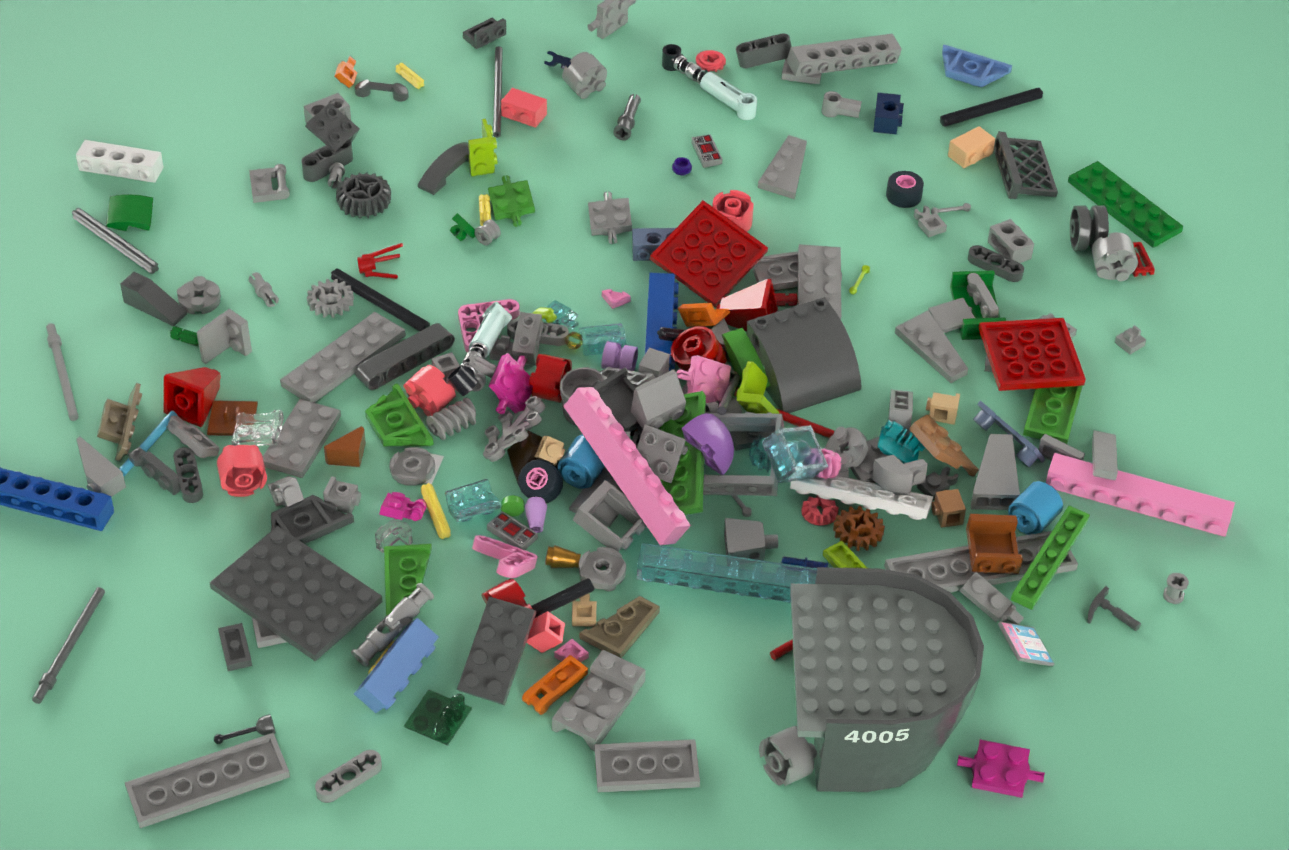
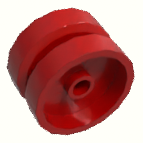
M695 326L685 330L674 340L671 347V356L680 369L687 372L691 366L692 356L698 355L723 364L727 361L726 352L711 329L705 326Z

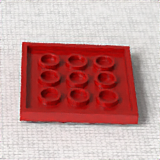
M702 200L650 255V260L667 273L675 274V279L706 302L712 303L713 307L716 308L721 299L726 297L768 252V247Z
M1064 318L980 323L979 332L999 391L1085 385L1086 378Z

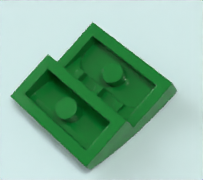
M132 194L110 196L106 227L127 231L128 226L149 231L152 219L153 197Z

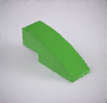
M743 328L722 334L733 370L741 377V382L743 379L742 372L748 361H753L766 375L761 360ZM769 380L767 382L766 388L771 386Z

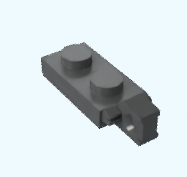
M137 447V449L128 453L134 466H141L144 473L149 478H154L163 490H168L173 495L180 492L178 474L150 451L146 453L143 449Z

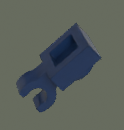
M548 51L547 54L553 56V60L551 62H544V64L550 67L561 64V68L564 69L565 66L567 68L570 66L571 58Z

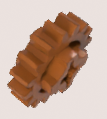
M851 506L849 507V512L841 510V516L836 515L833 531H835L834 537L840 538V541L847 543L849 549L854 546L856 551H859L860 547H864L867 551L869 550V545L876 547L877 541H882L885 526H883V519H878L877 512L871 514L870 509L864 511L861 506H858V509L854 510Z

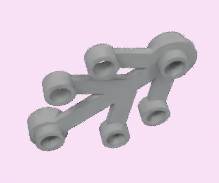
M536 396L530 397L525 402L526 409L513 424V416L509 410H506L504 414H500L498 419L502 423L503 435L499 440L500 431L495 425L485 430L484 433L489 439V444L486 445L483 456L486 459H489L491 462L498 461L504 456L505 448L527 438L528 433L526 429L538 425L542 420L539 414L544 411L546 406L541 398Z

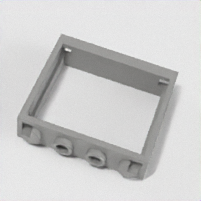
M726 412L724 415H720L718 413H710L718 417L729 431L775 432L770 476L704 475L703 495L777 496L784 434L782 414H772L771 412L767 414Z

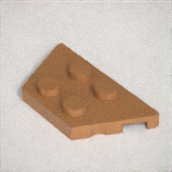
M928 414L915 421L909 428L935 459L947 463L956 469L962 466L968 475L972 477L979 471L961 451L962 447L950 439L948 431L939 426Z

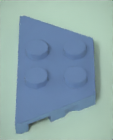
M943 45L942 56L946 77L969 83L973 86L983 87L1012 71V65Z

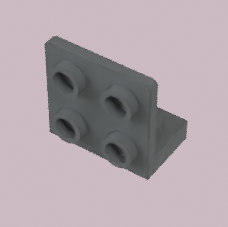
M331 103L327 104L305 125L308 130L334 152L341 148L349 139L353 142L360 130L358 126Z

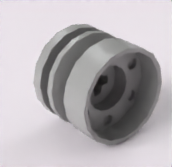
M589 367L576 368L565 374L560 382L562 407L577 388L591 387L599 380L602 382L605 380L604 375L597 369ZM563 407V414L566 420L577 426Z

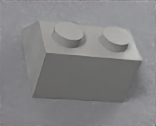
M673 369L635 388L631 413L642 429L645 424L658 429L665 422L671 419L676 420L683 415L686 400L675 370Z

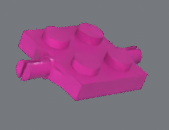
M509 353L501 356L489 383V387L499 399V404L496 408V412L499 414H504L506 407L510 408L516 415L522 414L525 410V402L530 398L533 386L529 385L530 375L524 370L527 362L525 356H519L517 362Z
M981 739L979 740L978 751L974 758L959 755L957 766L972 768L973 781L971 788L1020 798L1023 796L1024 786L1028 780L1043 783L1045 772L1030 770L1028 763L1030 749Z

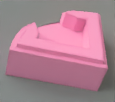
M612 289L602 291L603 299L612 309L631 302V296L624 291L622 293L612 291Z
M573 639L554 652V657L560 661H563L569 655H572L579 662L589 658V652Z

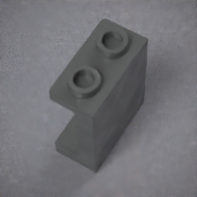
M624 367L619 371L617 369L612 371L607 376V379L602 382L599 380L591 387L599 392L601 399L611 409L613 416L623 426L624 431L631 433L638 429L640 424L631 413L635 386L626 377L628 370Z

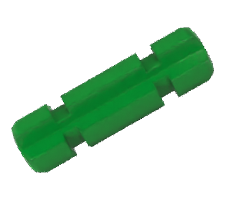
M174 326L170 331L172 339L178 341L181 339V342L194 346L199 345L196 332L186 329L182 331L183 328Z

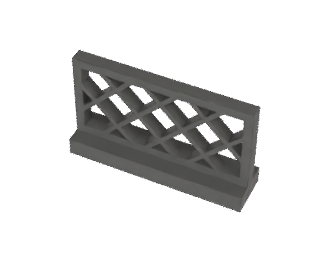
M998 131L994 144V153L1008 198L1016 199L1018 194L1056 197L1058 191L1041 141L1008 138L1006 132ZM1010 145H1014V146L1018 147L1019 149L1016 150L1015 148L1011 147ZM1029 147H1036L1037 151L1035 152ZM1024 151L1025 153L1029 154L1030 156L1027 157L1026 155L1022 154L1021 152ZM1014 157L1019 158V159L1022 160L1023 162L1020 163L1019 161H1017L1016 159H1014ZM1035 158L1036 160L1040 161L1041 164H1038L1037 162L1033 161L1032 159ZM1028 164L1035 169L1031 170L1025 165ZM1018 170H1022L1027 175L1025 176L1021 174L1020 172H1018ZM1037 172H1041L1045 175V177H1042ZM1032 177V178L1036 179V180L1039 181V182L1036 183V182L1032 181V180L1029 179V178ZM1022 183H1026L1030 187H1023ZM1043 184L1050 189H1045L1041 185Z

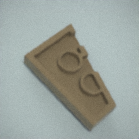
M639 596L617 609V613L608 619L603 618L599 620L597 625L590 630L585 629L581 631L579 639L600 650H605L622 658L660 613V606Z

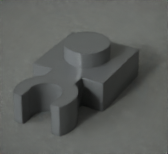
M945 467L940 475L932 472L926 476L925 483L918 484L917 489L924 495L933 496L932 501H934L936 492L949 490L950 486L957 483L959 475L948 476L950 474V467Z

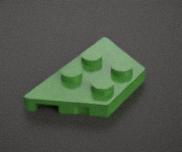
M398 383L392 386V391L387 396L383 394L375 404L365 410L366 418L383 446L434 445L432 436Z

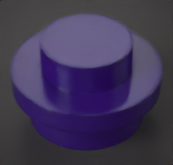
M679 157L672 164V171L683 176L692 171V165L689 159Z

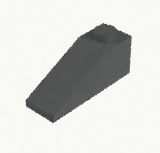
M133 272L120 283L124 303L171 326H175L187 315V311L151 279Z

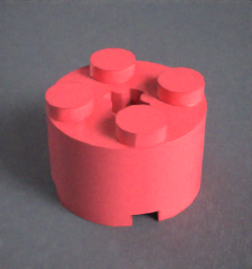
M730 190V193L723 194L721 192L714 197L713 208L746 232L750 230L753 222L754 204L748 194L738 190Z
M432 365L422 367L403 385L413 408L420 407L426 416H433L435 412H440L441 409L456 397L455 389L443 380L445 375Z
M227 445L223 448V452L217 459V469L222 489L227 490L228 494L234 497L250 496L259 487L261 490L267 482V474L263 456L258 446Z

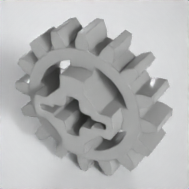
M326 279V283L318 281V286L312 285V290L307 292V303L310 311L315 310V315L322 313L324 318L328 314L332 318L337 313L342 316L343 310L350 311L349 306H353L354 295L353 291H351V286H346L344 281L338 283V279H335L333 282Z

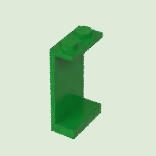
M994 270L952 272L950 289L953 300L964 298L968 307L972 308V314L975 317L963 319L962 328H959L962 340L982 339L979 332V325L982 322L1006 321V317L1000 318V314H998V318H983L980 306L975 304L973 297L967 292V285H969L967 277L971 273H976L984 281L997 304L993 289Z

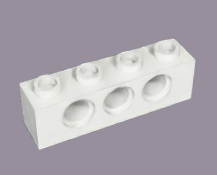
M84 140L76 153L79 171L155 183L164 168L161 152Z

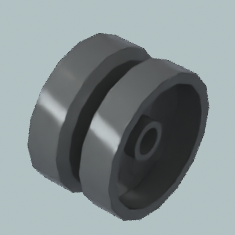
M1086 205L1073 206L1070 217L1072 249L1074 251H1085L1088 246L1092 249L1094 242L1098 238L1102 237L1104 239L1108 237L1109 221L1107 209L1104 205H1094L1090 210H1088Z

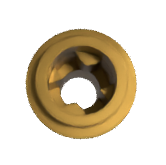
M556 545L554 547L548 546L545 565H549L551 568H578L581 554Z

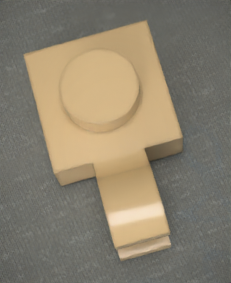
M590 593L581 597L580 601H573L572 626H596L597 601H590Z

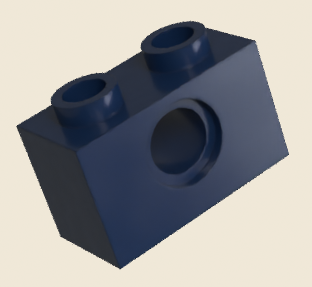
M877 93L873 132L897 135V127L902 126L904 103H900L901 95Z

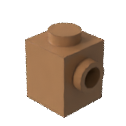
M959 490L936 492L935 500L931 503L933 515L937 516L941 528L963 525L966 508Z

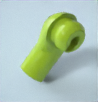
M540 307L532 312V314L542 315V319H546L547 323H552L557 319L552 308Z

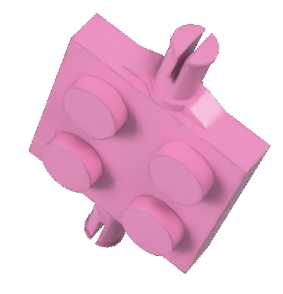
M696 355L691 357L689 371L679 369L677 371L679 375L677 376L678 379L687 381V394L703 391L706 395V403L715 401L720 403L729 385L731 366ZM737 387L734 396L737 395V390L739 389V387Z

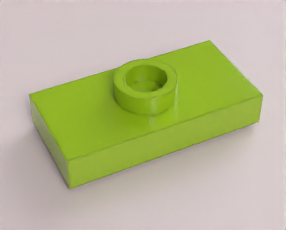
M843 541L823 550V557L834 568H867Z

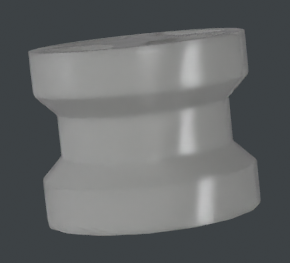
M490 219L486 220L483 226H478L475 229L476 238L481 244L486 246L492 242V239H497L501 235L499 226Z

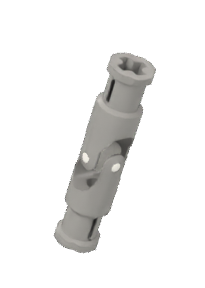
M418 583L416 589L408 597H404L392 612L366 636V640L357 649L351 651V654L359 663L367 667L377 652H382L402 631L403 627L408 625L420 613L419 609L428 600L434 598L432 592L422 583ZM385 626L389 629V633H382Z

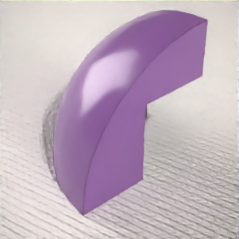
M706 413L695 417L682 428L684 438L689 444L703 453L707 466L720 475H724L729 469L734 456V443L731 434L725 424L713 414Z

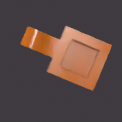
M349 56L347 62L342 61L338 64L334 76L348 88L354 85L358 73L353 69L356 60Z

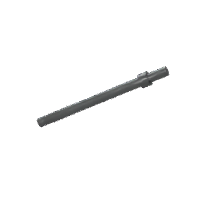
M96 588L48 672L42 675L38 682L39 687L32 697L33 702L40 704L48 690H52L57 681L56 676L104 596L105 590L103 588Z

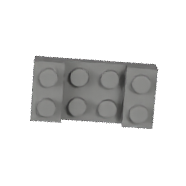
M602 650L590 666V674L570 701H565L553 716L552 731L559 732L567 729L583 737L590 749L594 751V744L602 743L644 684L646 670Z

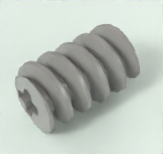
M466 397L463 401H457L455 405H449L448 408L435 412L433 416H427L426 422L434 435L439 436L441 440H445V432L447 435L453 436V429L457 433L461 432V426L467 429L469 427L468 421L470 424L475 425L476 410L472 401Z

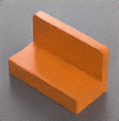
M712 303L682 304L677 308L686 327L715 326L730 313L729 309H714Z

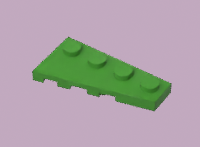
M432 544L384 546L386 616L392 612L404 597H408L416 589L418 583H423L432 551Z

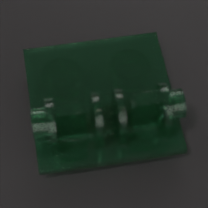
M428 690L404 724V727L448 746L471 712L472 707L465 705V697L462 694L454 695L450 699Z

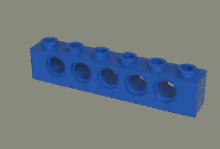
M0 467V505L98 531H103L114 513L112 498L105 493H97L81 487L78 488L62 482H54L42 477H35Z

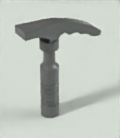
M1105 586L1094 598L1090 606L1087 623L1090 624L1092 622L1094 612L1097 610V607L1101 606L1103 609L1111 611L1113 616L1137 631L1141 626L1139 621L1120 608H1115L1110 604V601L1104 599L1109 592V588Z

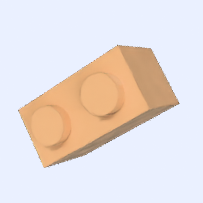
M978 126L950 140L948 157L962 168H966L993 154L996 138Z

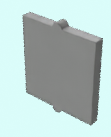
M964 298L928 308L944 333L962 328L963 319L975 318L972 314V308L968 307Z

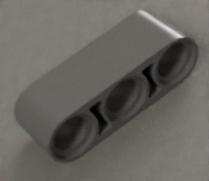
M782 33L739 44L736 47V54L740 67L750 68L787 59L792 47L790 36Z
M349 139L336 152L325 145L303 157L301 160L303 178L306 181L315 182L330 174L329 168L333 163L338 162L345 166L352 162L351 140Z

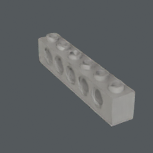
M893 34L791 47L787 63L795 77L897 63L902 48Z

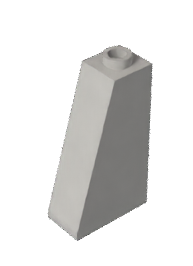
M990 434L974 486L971 509L1008 510L1009 506L1020 496L1013 435Z

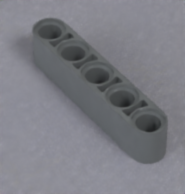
M435 323L361 363L357 367L355 375L368 389L375 390L448 350L453 345L455 338L440 323Z

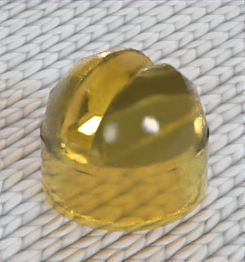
M570 332L566 336L565 342L570 349H578L583 343V338L578 332ZM571 336L575 339L580 340L579 344L570 341L569 337Z

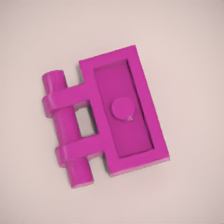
M392 492V494L388 493L384 499L379 515L399 520L407 518L418 521L423 517L427 504L423 499L412 502L403 493Z

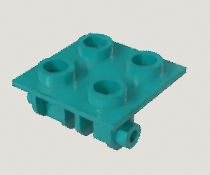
M888 420L885 426L881 427L877 447L880 448L883 454L887 456L894 455L905 464L918 460L919 451L922 452L925 449L924 445L915 435L912 437V432H909L902 439L907 429H903V426L897 422Z

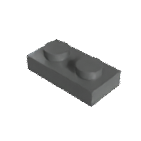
M239 623L218 628L227 670L233 671L252 666L243 624Z

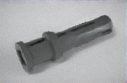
M634 94L629 96L624 113L618 118V125L614 128V135L619 140H627L631 136V130L635 125L634 117L641 102V98L637 94L635 99H633Z

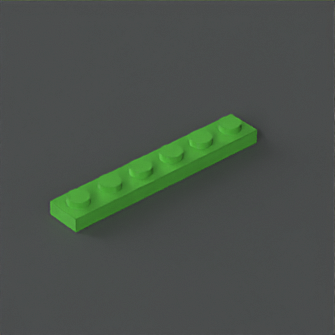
M1068 505L1012 593L1011 601L1033 610L1087 524L1090 514Z

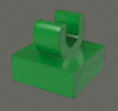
M457 213L452 220L458 225L452 226L450 232L454 236L459 232L456 238L460 241H463L467 234L474 238L475 229Z

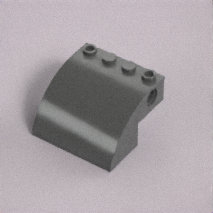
M825 297L747 321V336L765 367V372L771 385L766 388V391L779 410L792 413L861 390L859 366L851 340L838 314Z

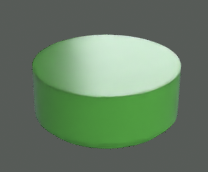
M516 495L506 496L501 501V511L511 517L519 516L524 512V500Z

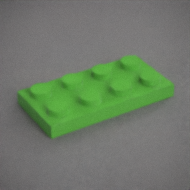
M1083 386L1035 389L1023 435L1041 439L1044 434H1047L1067 444Z

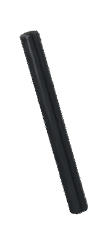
M1038 87L940 116V123L945 127L1038 100L1043 97V91Z
M338 268L332 270V280L338 279V283L344 281L346 286H351V291L418 331H422L430 326V323L349 274Z

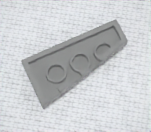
M928 310L895 327V334L947 381L953 383L967 375L968 367Z

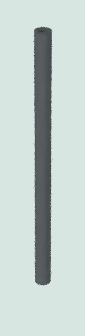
M500 46L495 48L493 136L496 138L501 136L503 49Z

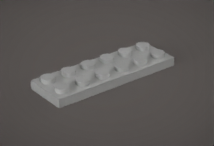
M374 312L280 379L281 386L297 397L315 403L355 374L357 367L361 363L389 349L406 336L405 329Z
M271 733L125 782V786L139 827L143 828L290 777L275 735Z

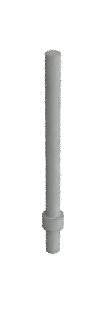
M50 323L46 326L48 345L53 352L69 419L75 421L79 417L61 351V338L57 334L55 325Z

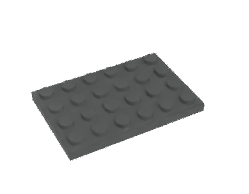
M279 526L209 582L210 588L314 661L318 660L383 602L382 595Z

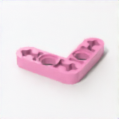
M506 299L497 301L512 316L511 320L519 317L520 305L516 300ZM496 301L467 304L459 308V325L467 353L469 351V344L484 319L482 317L483 313ZM468 328H475V329H477V330L474 331V332H468V331H466V329H468Z
M481 535L475 536L472 549L477 552L499 559L496 572L507 578H517L533 570L538 558L534 553Z

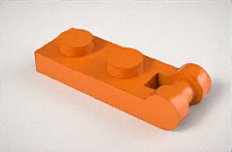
M569 655L523 694L522 701L527 705H533L534 710L543 715L550 705L588 674V668L572 655ZM542 693L544 697H542L541 699L537 697L539 694Z

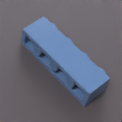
M418 618L413 620L401 632L355 691L354 695L375 713L383 708L388 710L396 701L394 697L396 692L403 691L410 681L407 679L409 675H414L422 667L423 664L420 661L423 657L427 658L435 650L436 647L433 644L439 636Z

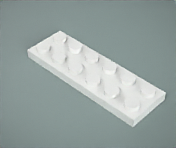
M799 467L796 471L790 489H795L800 494H817L822 499L835 498L844 504L852 505L857 503L871 510L877 508L884 509L887 513L893 515L902 513L909 515L910 518L915 520L927 518L933 496L915 492L894 493L883 489L875 483L839 475L835 478H818L806 474L802 467Z

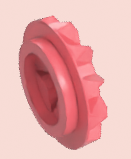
M706 50L696 56V65L700 66L702 70L717 72V70H723V67L726 65V58L718 51Z
M818 495L815 498L809 496L807 501H803L801 512L804 519L809 523L823 526L835 521L839 507L836 506L835 500L822 499ZM818 506H820L823 509L822 514H820V511L817 508Z

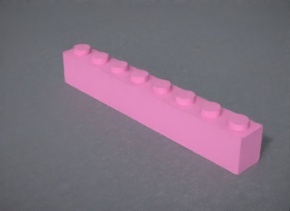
M593 387L577 388L563 407L660 546L676 544L691 526L685 514L673 501L671 494L663 487L659 477L651 470L647 460L639 453L635 443L627 436L623 426L615 419L611 409L605 405L599 392Z
M1054 453L1046 479L1048 485L1061 492L1226 537L1235 502L1119 470L1116 480L1093 476V463Z

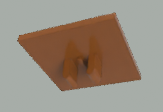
M213 401L207 435L253 436L258 401Z

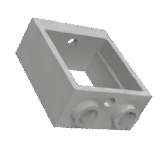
M606 480L578 508L573 518L574 522L603 545L618 552L622 548L626 550L634 541L632 537L635 534L639 536L647 527L627 497ZM603 501L633 524L622 538L618 537L591 515Z

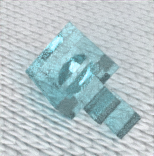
M554 300L546 307L552 308L557 316V319L552 324L560 325L563 323L570 329H574L579 325L578 322L574 321L578 314L571 311V308Z

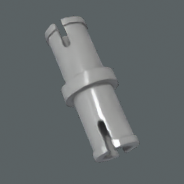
M258 272L252 274L255 280L249 276V282L255 288L257 296L262 298L268 307L275 306L272 299L277 304L279 298L272 291V286L265 282Z

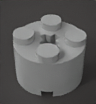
M588 52L577 54L570 60V66L568 68L565 66L562 73L563 80L582 99L587 98L590 93L596 90H603L606 86L607 69Z
M1110 233L1109 237L1104 239L1100 237L1092 246V256L1097 275L1100 278L1125 281L1138 265L1134 244L1130 237L1124 233Z
M792 726L767 737L759 745L760 758L764 756L767 763L763 765L765 772L779 786L782 784L787 786L810 775L814 770V758L817 756V751L813 744L807 742L805 737H798L797 726Z

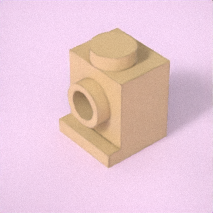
M933 392V397H928L926 410L930 411L929 416L934 421L955 425L960 394L956 393V396Z
M543 436L535 458L549 461L552 465L556 466L557 462L564 455V443L552 437Z

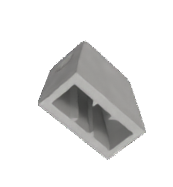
M725 518L724 539L727 567L761 563L765 558V549H778V535H764L762 522Z

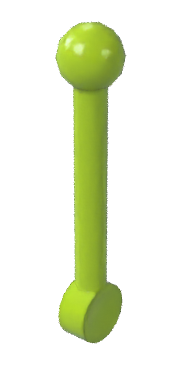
M868 265L862 266L860 276L854 286L849 288L850 294L854 295L857 293V287L863 277L870 272Z

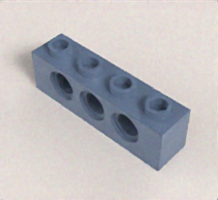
M676 228L632 229L633 261H650V255Z

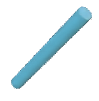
M170 411L139 447L147 452L167 429L170 417L178 416L176 412ZM128 458L125 461V463L119 468L123 472V476H125L134 465Z

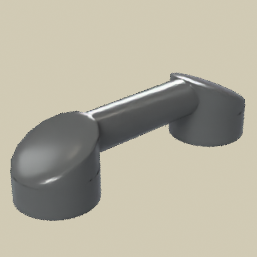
M363 80L355 86V94L358 97L369 96L371 90L393 92V98L396 101H405L409 97L408 89L400 83L386 84Z

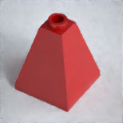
M766 279L721 299V304H717L716 309H729L730 313L724 318L727 325L738 329L743 328L747 332V321L778 311L772 279Z
M202 367L164 375V413L169 414L170 411H174L183 421L202 427L220 389V372L215 369Z

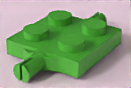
M506 175L507 181L505 176L502 177L503 185L489 187L488 192L495 220L512 219L513 225L517 227V222L518 226L522 224L520 217L525 214L535 213V207L528 180L511 183L510 176Z

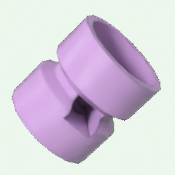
M607 341L602 355V369L607 367L623 369L626 367L627 370L634 371L638 358V347L625 345L621 348L619 343Z

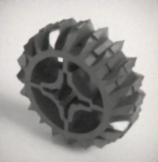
M359 172L358 175L351 174L350 178L344 177V181L339 182L336 190V201L340 210L345 212V215L359 216L360 219L362 216L369 218L370 215L377 216V213H383L384 209L388 208V205L391 203V188L387 180H383L382 176L377 177L375 173L369 175L368 172L365 174H360Z

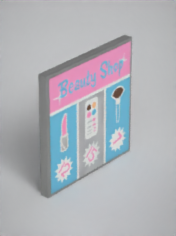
M1005 622L998 623L1018 661L1047 666L1054 665L1035 628Z

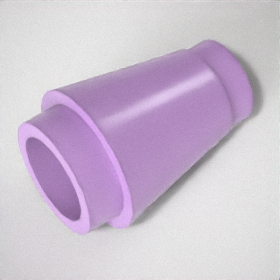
M531 497L524 506L527 521L531 530L540 533L543 531L547 504L541 497Z

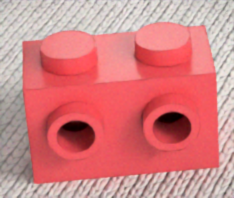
M512 88L501 100V116L535 128L547 115V99Z

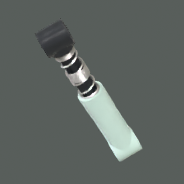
M668 44L663 47L662 67L665 70L680 71L691 80L697 81L704 91L737 111V116L740 119L751 120L755 118L757 97L754 94L743 93L712 72L705 73V70H702L700 66L693 64V62H687V58L681 54V48L678 45Z
M497 301L490 305L483 313L482 317L484 319L469 344V351L462 364L446 380L462 396L467 395L478 382L475 378L477 370L469 365V358L476 354L486 358L490 354L502 329L512 319V316Z

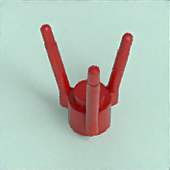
M403 243L357 257L359 273H365V277L374 276L397 279L398 275L372 272V270H376L375 263L399 258L400 254L374 257L401 248Z

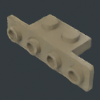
M139 383L135 384L127 405L107 399L104 404L97 437L118 444L115 457L117 461L121 460L123 454L127 455L131 447V442L128 440L132 437L135 430L132 422H135L139 409H136V405H139L142 398V393L139 392L141 386Z

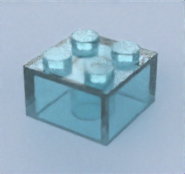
M811 425L778 429L762 441L778 483L812 479L828 467Z

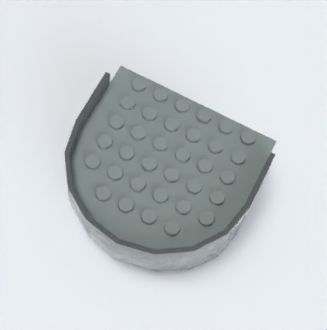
M817 567L815 584L791 583L790 597L798 737H814V747L817 751V756L814 758L816 791L872 792L902 786L927 769L961 721L973 699L981 674L984 645L973 616L949 591L915 574L878 568Z

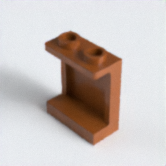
M970 514L966 532L972 572L1019 574L1023 556L1018 553L1015 535L1018 523L1017 515Z

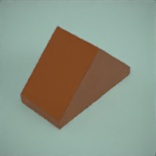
M360 426L324 446L326 463L328 465L360 467L366 445L364 428Z

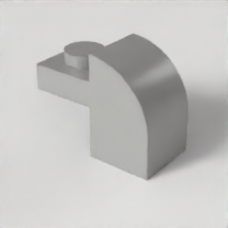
M894 455L874 459L872 479L887 491L910 493L912 486L925 483L928 463L920 459L903 464Z

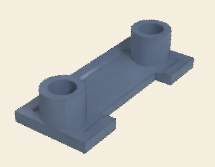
M980 400L977 405L982 410L973 420L981 428L987 431L995 422L1005 432L1012 434L1013 438L1023 446L1016 454V457L1027 467H1030L1037 459L1042 463L1046 460L1032 443L1016 432Z

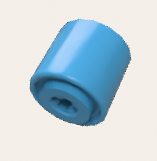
M579 435L575 438L557 464L564 481L578 489L591 487L605 467L584 435Z
M1040 481L1033 482L1009 506L1008 515H1017L1018 523L1016 528L1026 535L1041 533L1062 512L1063 501L1059 493L1052 486Z

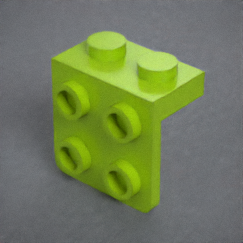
M486 118L481 119L482 138L468 140L471 176L495 173V165L498 164L497 155L494 152V149H497L496 138L492 137V126L487 124Z
M748 361L742 372L743 379L740 388L737 390L736 401L747 412L754 414H767L770 412L772 414H779L777 409L764 397L768 382L767 376L753 361Z

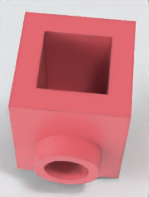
M549 611L534 618L526 643L541 653L556 647L563 641L565 623Z

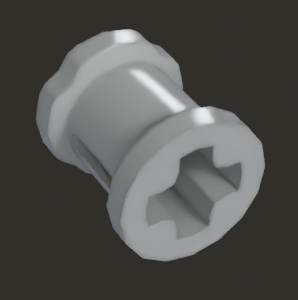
M1172 573L1168 576V586L1164 589L1163 597L1167 602L1173 604L1183 602L1184 590L1187 589L1189 584L1185 575Z

